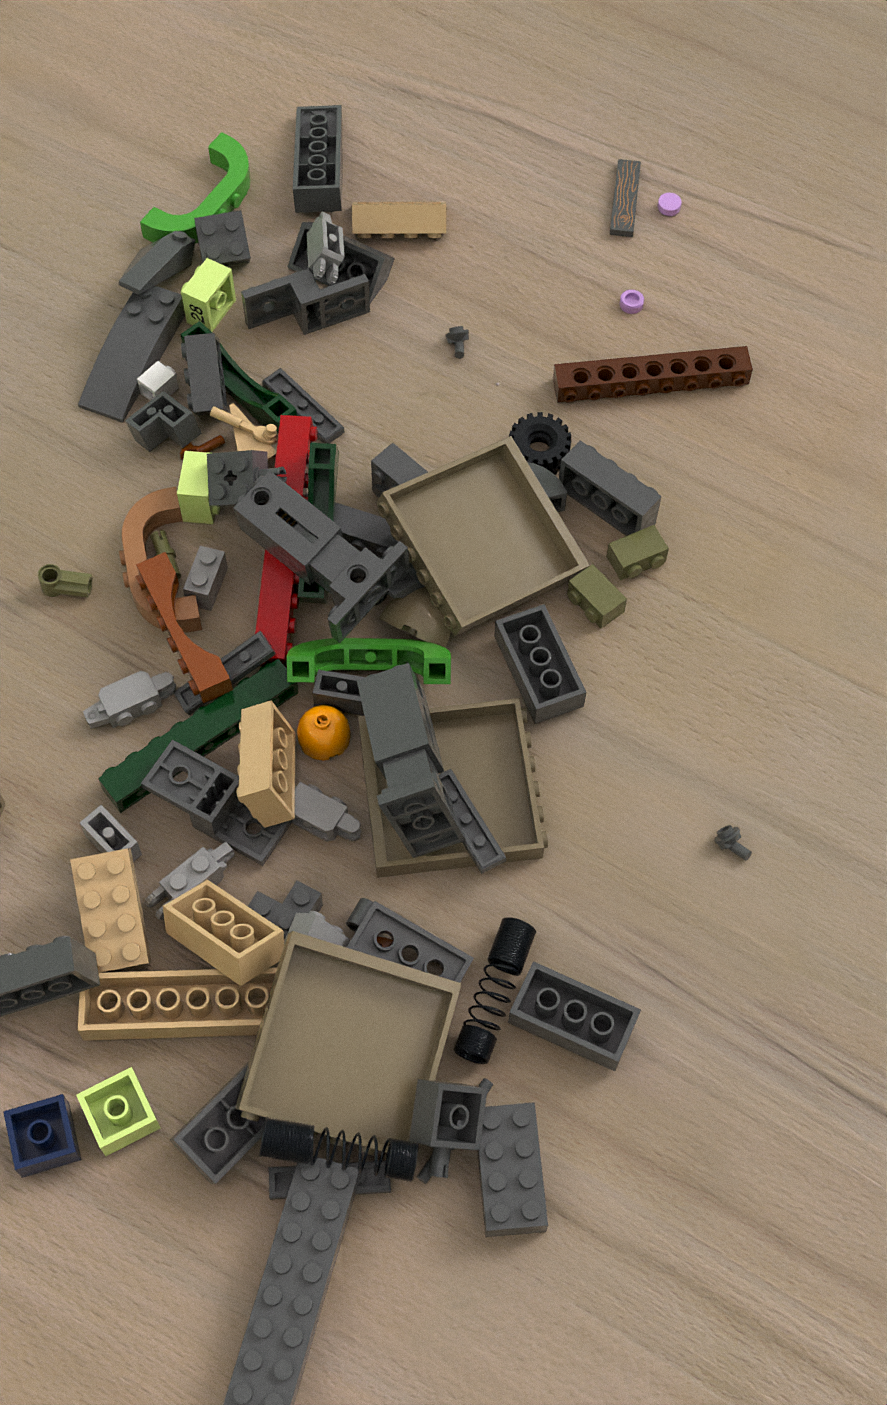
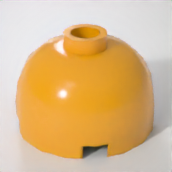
M327 705L315 706L307 710L299 719L297 727L298 743L304 754L312 759L330 760L329 757L343 754L349 746L351 738L349 722L342 711Z

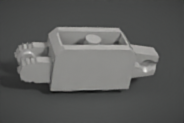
M321 212L320 216L314 220L312 228L307 232L308 268L313 270L315 278L320 279L325 275L327 283L332 285L338 279V266L344 258L343 228L333 224L329 214Z
M139 671L101 688L98 694L100 701L83 711L89 727L92 729L111 723L113 728L124 726L141 715L155 712L157 708L162 706L161 700L169 697V695L174 694V691H176V683L173 680L174 676L169 672H165L150 678L147 672Z
M299 782L295 786V819L292 822L294 825L326 842L335 840L337 835L352 842H356L360 838L361 823H359L357 818L354 819L353 816L348 814V807L341 799L337 797L330 798L322 794V791L312 784L307 786Z
M224 842L214 850L212 848L206 850L202 847L159 881L160 887L145 899V905L151 908L165 897L169 899L165 903L167 904L206 880L217 885L224 877L223 871L227 868L226 863L235 856L234 850L227 842ZM163 906L156 911L155 916L159 920L164 919Z

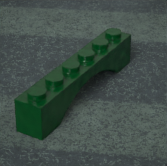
M198 321L181 333L182 343H185L184 336L212 332ZM220 343L225 390L263 426L266 427L268 424H274L279 434L281 415L297 416L296 408L281 394L265 389L249 377Z
M310 443L308 502L334 522L339 450L337 444ZM299 577L298 598L301 602L327 604L328 591L315 581L308 585Z

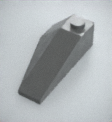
M174 231L140 249L120 278L118 285L139 295L192 265L196 240L188 237L182 231Z

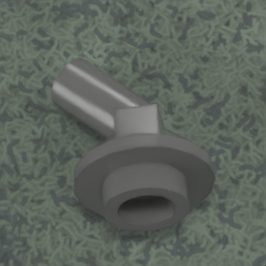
M463 326L449 328L450 333L445 334L449 344L454 343L455 357L461 359L464 357L463 341L469 340V330H464Z
M727 825L717 831L714 841L721 850L729 848V850L745 861L752 854L750 850L737 842L741 838L738 827Z

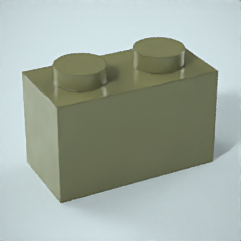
M652 525L609 543L606 557L619 579L624 580L628 577L635 578L650 568L656 569L666 562L669 548L655 525Z
M593 564L569 580L568 598L574 605H579L585 612L587 619L592 623H596L601 629L625 612L627 598Z

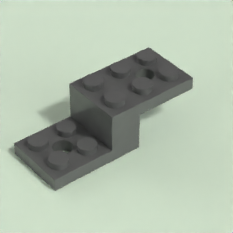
M308 268L241 291L245 323L248 329L293 314L303 334L306 335L370 312L369 280L365 274L320 289Z
M174 740L170 742L141 782L143 789L188 813L194 828L222 844L227 842L233 850L261 866L265 864L293 822V820L265 828L262 826L259 833H248L246 829L250 824L257 823L261 825V823L252 817L250 810L237 797L236 790L239 787V776ZM179 771L188 773L187 779L182 782L175 781L173 776Z

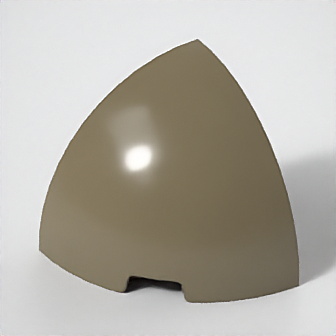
M426 587L415 590L404 598L392 599L380 616V619L398 629L413 634L426 642L435 643L446 648L451 630H448L445 626L440 610L432 604Z

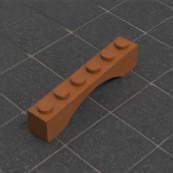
M166 552L136 564L139 575L135 576L141 590H147L149 594L146 596L151 611L157 610L159 614L156 617L158 625L162 632L167 630L170 637L166 640L172 653L178 652L180 656L177 662L183 675L188 673L191 678L188 684L193 695H199L202 702L206 703L232 691L230 677L219 656L209 653L194 644L184 634L176 621L175 603L180 585Z

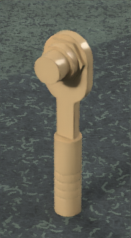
M213 407L210 412V416L238 429L241 428L252 433L253 437L260 442L268 445L278 442L277 428L274 424H268L266 427H256L217 407Z

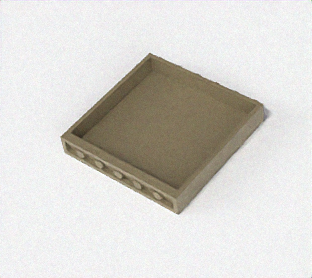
M512 436L384 491L376 503L380 516L385 518L390 526L393 538L408 547L409 563H412L415 568L419 582L425 585L428 590L432 604L441 612L445 626L448 630L452 631L455 637L569 582L570 579L590 566Z
M520 699L429 708L444 772L449 769L453 771L505 854L506 862L543 858L544 848H548V838L546 831H541L540 823L544 822L542 806H537L536 797H540L538 781H533L532 772H535L534 756H529L528 748H531L530 732H525L524 724L527 723V712L525 707L521 708ZM358 716L377 878L476 866L462 842L412 858L378 804L377 795L382 794L381 790L388 788L387 781L375 763L365 716Z
M295 931L289 932L235 1109L242 1111L241 1117L257 1122L261 1116L299 1122V1124L314 1125L315 1139H317L318 1133L322 1134L324 1128L328 1127L330 1143L335 1144L341 1130L345 1131L346 1143H352L355 1134L359 1132L362 1139V1153H365L368 1142L373 1135L377 1137L378 1151L381 1152L388 1138L409 1141L417 1080L435 1081L462 983ZM341 1134L338 1145L343 1147V1136ZM357 1137L355 1144L358 1145L356 1151H359V1139ZM374 1139L368 1151V1154L373 1156L375 1154ZM388 1143V1145H387V1147H386V1150H385L386 1157H387V1152H388L389 1143Z

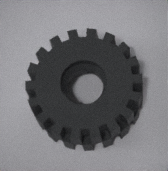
M538 412L536 417H533V414L530 413L527 414L526 420L522 416L518 419V424H513L512 431L509 433V437L512 436L527 462L542 466L554 475L557 474V468L560 470L561 459L571 449L572 436L571 432H568V426L566 424L562 426V420L559 417L553 420V415L549 413L547 417H543V412ZM542 442L547 444L549 449L536 451L530 447V444Z

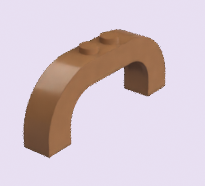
M176 487L154 491L141 498L132 506L122 526L124 550L119 551L122 566L126 565L127 572H123L125 588L130 587L135 606L142 617L159 629L160 627L156 620L159 614L157 610L151 611L146 600V596L149 594L146 589H140L135 576L139 575L136 564L148 560L146 543L148 537L155 529L162 525L183 521ZM196 595L176 598V621L182 631L187 633L202 630Z

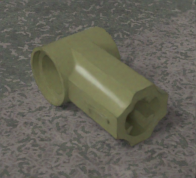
M46 564L38 571L39 583L42 592L46 596L56 597L60 594L88 598L91 594L92 574L60 570L54 564ZM50 579H56L53 582H47Z

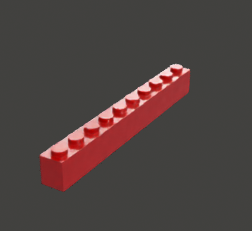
M281 415L275 468L284 467L287 474L277 476L287 477L285 483L308 501L306 495L310 443L317 441V427L313 426L312 418L309 416ZM265 550L255 634L261 631L276 655L261 664V666L279 659L287 667V653L294 647V644L290 643L291 634L296 632V618H293V612L299 606L298 593H296L299 576L267 550Z

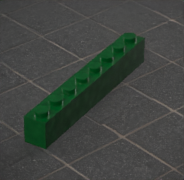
M279 659L272 663H266L260 668L259 672L250 678H243L232 691L217 697L215 701L206 707L198 708L191 717L185 721L177 722L171 727L170 731L161 737L153 738L146 747L138 752H132L125 758V761L116 767H110L105 770L102 776L98 778L102 790L118 811L122 813L151 793L142 788L141 782L172 740L205 757L240 733L241 709L267 701H272L278 708L299 693L297 682H287V668ZM183 771L177 772V773L173 776V778H174L175 776H177L178 774H180L181 772H183Z

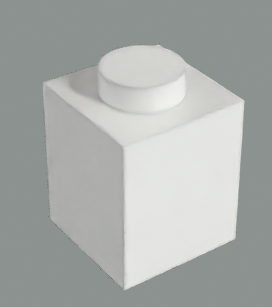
M157 361L137 378L140 394L150 401L162 391L171 396L178 389L176 372L170 366H164Z

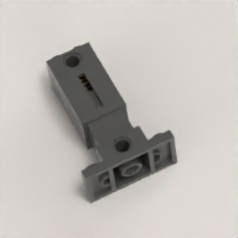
M270 470L264 476L258 477L253 484V488L246 495H241L235 502L233 509L239 527L244 533L308 585L315 581L331 594L334 607L330 610L327 619L331 636L338 643L344 640L410 568L408 547L399 541L394 547L390 546L384 552L382 560L366 547L360 552L343 538L340 526Z
M410 664L397 665L392 669L371 674L366 678L357 680L374 760L385 777L388 788L381 790L382 794L377 795L378 804L412 858L466 841L464 831L456 819L452 799L438 773L444 772V767L425 691Z

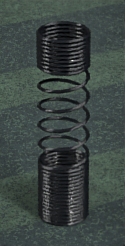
M512 917L502 919L487 958L489 964L484 967L487 978H482L478 983L483 991L477 992L473 996L478 1005L468 1008V1012L473 1019L463 1022L454 1047V1052L457 1055L473 1063H489L497 1038L494 1034L483 1028L466 1025V1023L473 1021L492 1030H501L500 1026L492 1022L477 1019L471 1013V1009L478 1007L497 1016H506L503 1011L497 1008L482 1005L476 999V995L487 994L504 1003L511 1002L504 995L486 991L482 987L481 982L483 980H492L502 987L516 989V986L509 981L492 978L486 972V969L493 966L511 975H521L536 934L535 928L523 920Z
M266 1117L259 1157H268L275 1160L281 1159V1161L287 1160V1162L293 1161V1163L299 1162L306 1165L310 1157V1164L313 1166L326 1132V1167L330 1168L342 1134L343 1171L348 1166L355 1141L358 1137L359 1174L362 1173L369 1148L374 1139V1175L377 1176L383 1156L389 1143L384 1177L407 1182L413 1181L419 1146L417 1142L412 1143L411 1141L388 1138L384 1144L377 1166L378 1142L377 1137L373 1135L368 1142L361 1164L362 1139L361 1134L358 1132L352 1140L345 1162L346 1136L345 1131L341 1130L336 1138L329 1160L330 1132L328 1127H326L322 1131L313 1158L314 1125L299 1124V1122L278 1120L277 1118L271 1119V1117Z

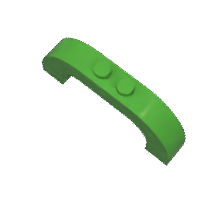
M221 132L208 146L210 163L224 169L227 175L204 201L190 213L172 215L153 207L140 221L143 238L155 242L174 231H182L188 237L195 239L196 244L198 239L194 218L232 212L235 208H238L248 193L251 179L248 156L242 145L234 138Z
M334 638L313 640L296 645L288 651L287 682L314 683L318 669L325 671L389 670L397 665L409 663L414 673L420 674L423 677V684H451V653L448 649L438 644L412 639L344 638L341 643H338Z

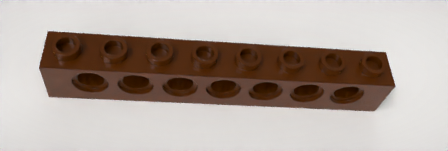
M747 346L554 364L553 383L557 403H572L581 400L621 398L633 395L644 396L654 393L694 391L705 388L738 387L749 384L753 368Z

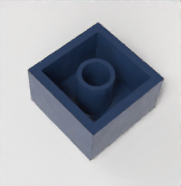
M63 1094L3 1111L14 1168L22 1178L82 1160L70 1104Z

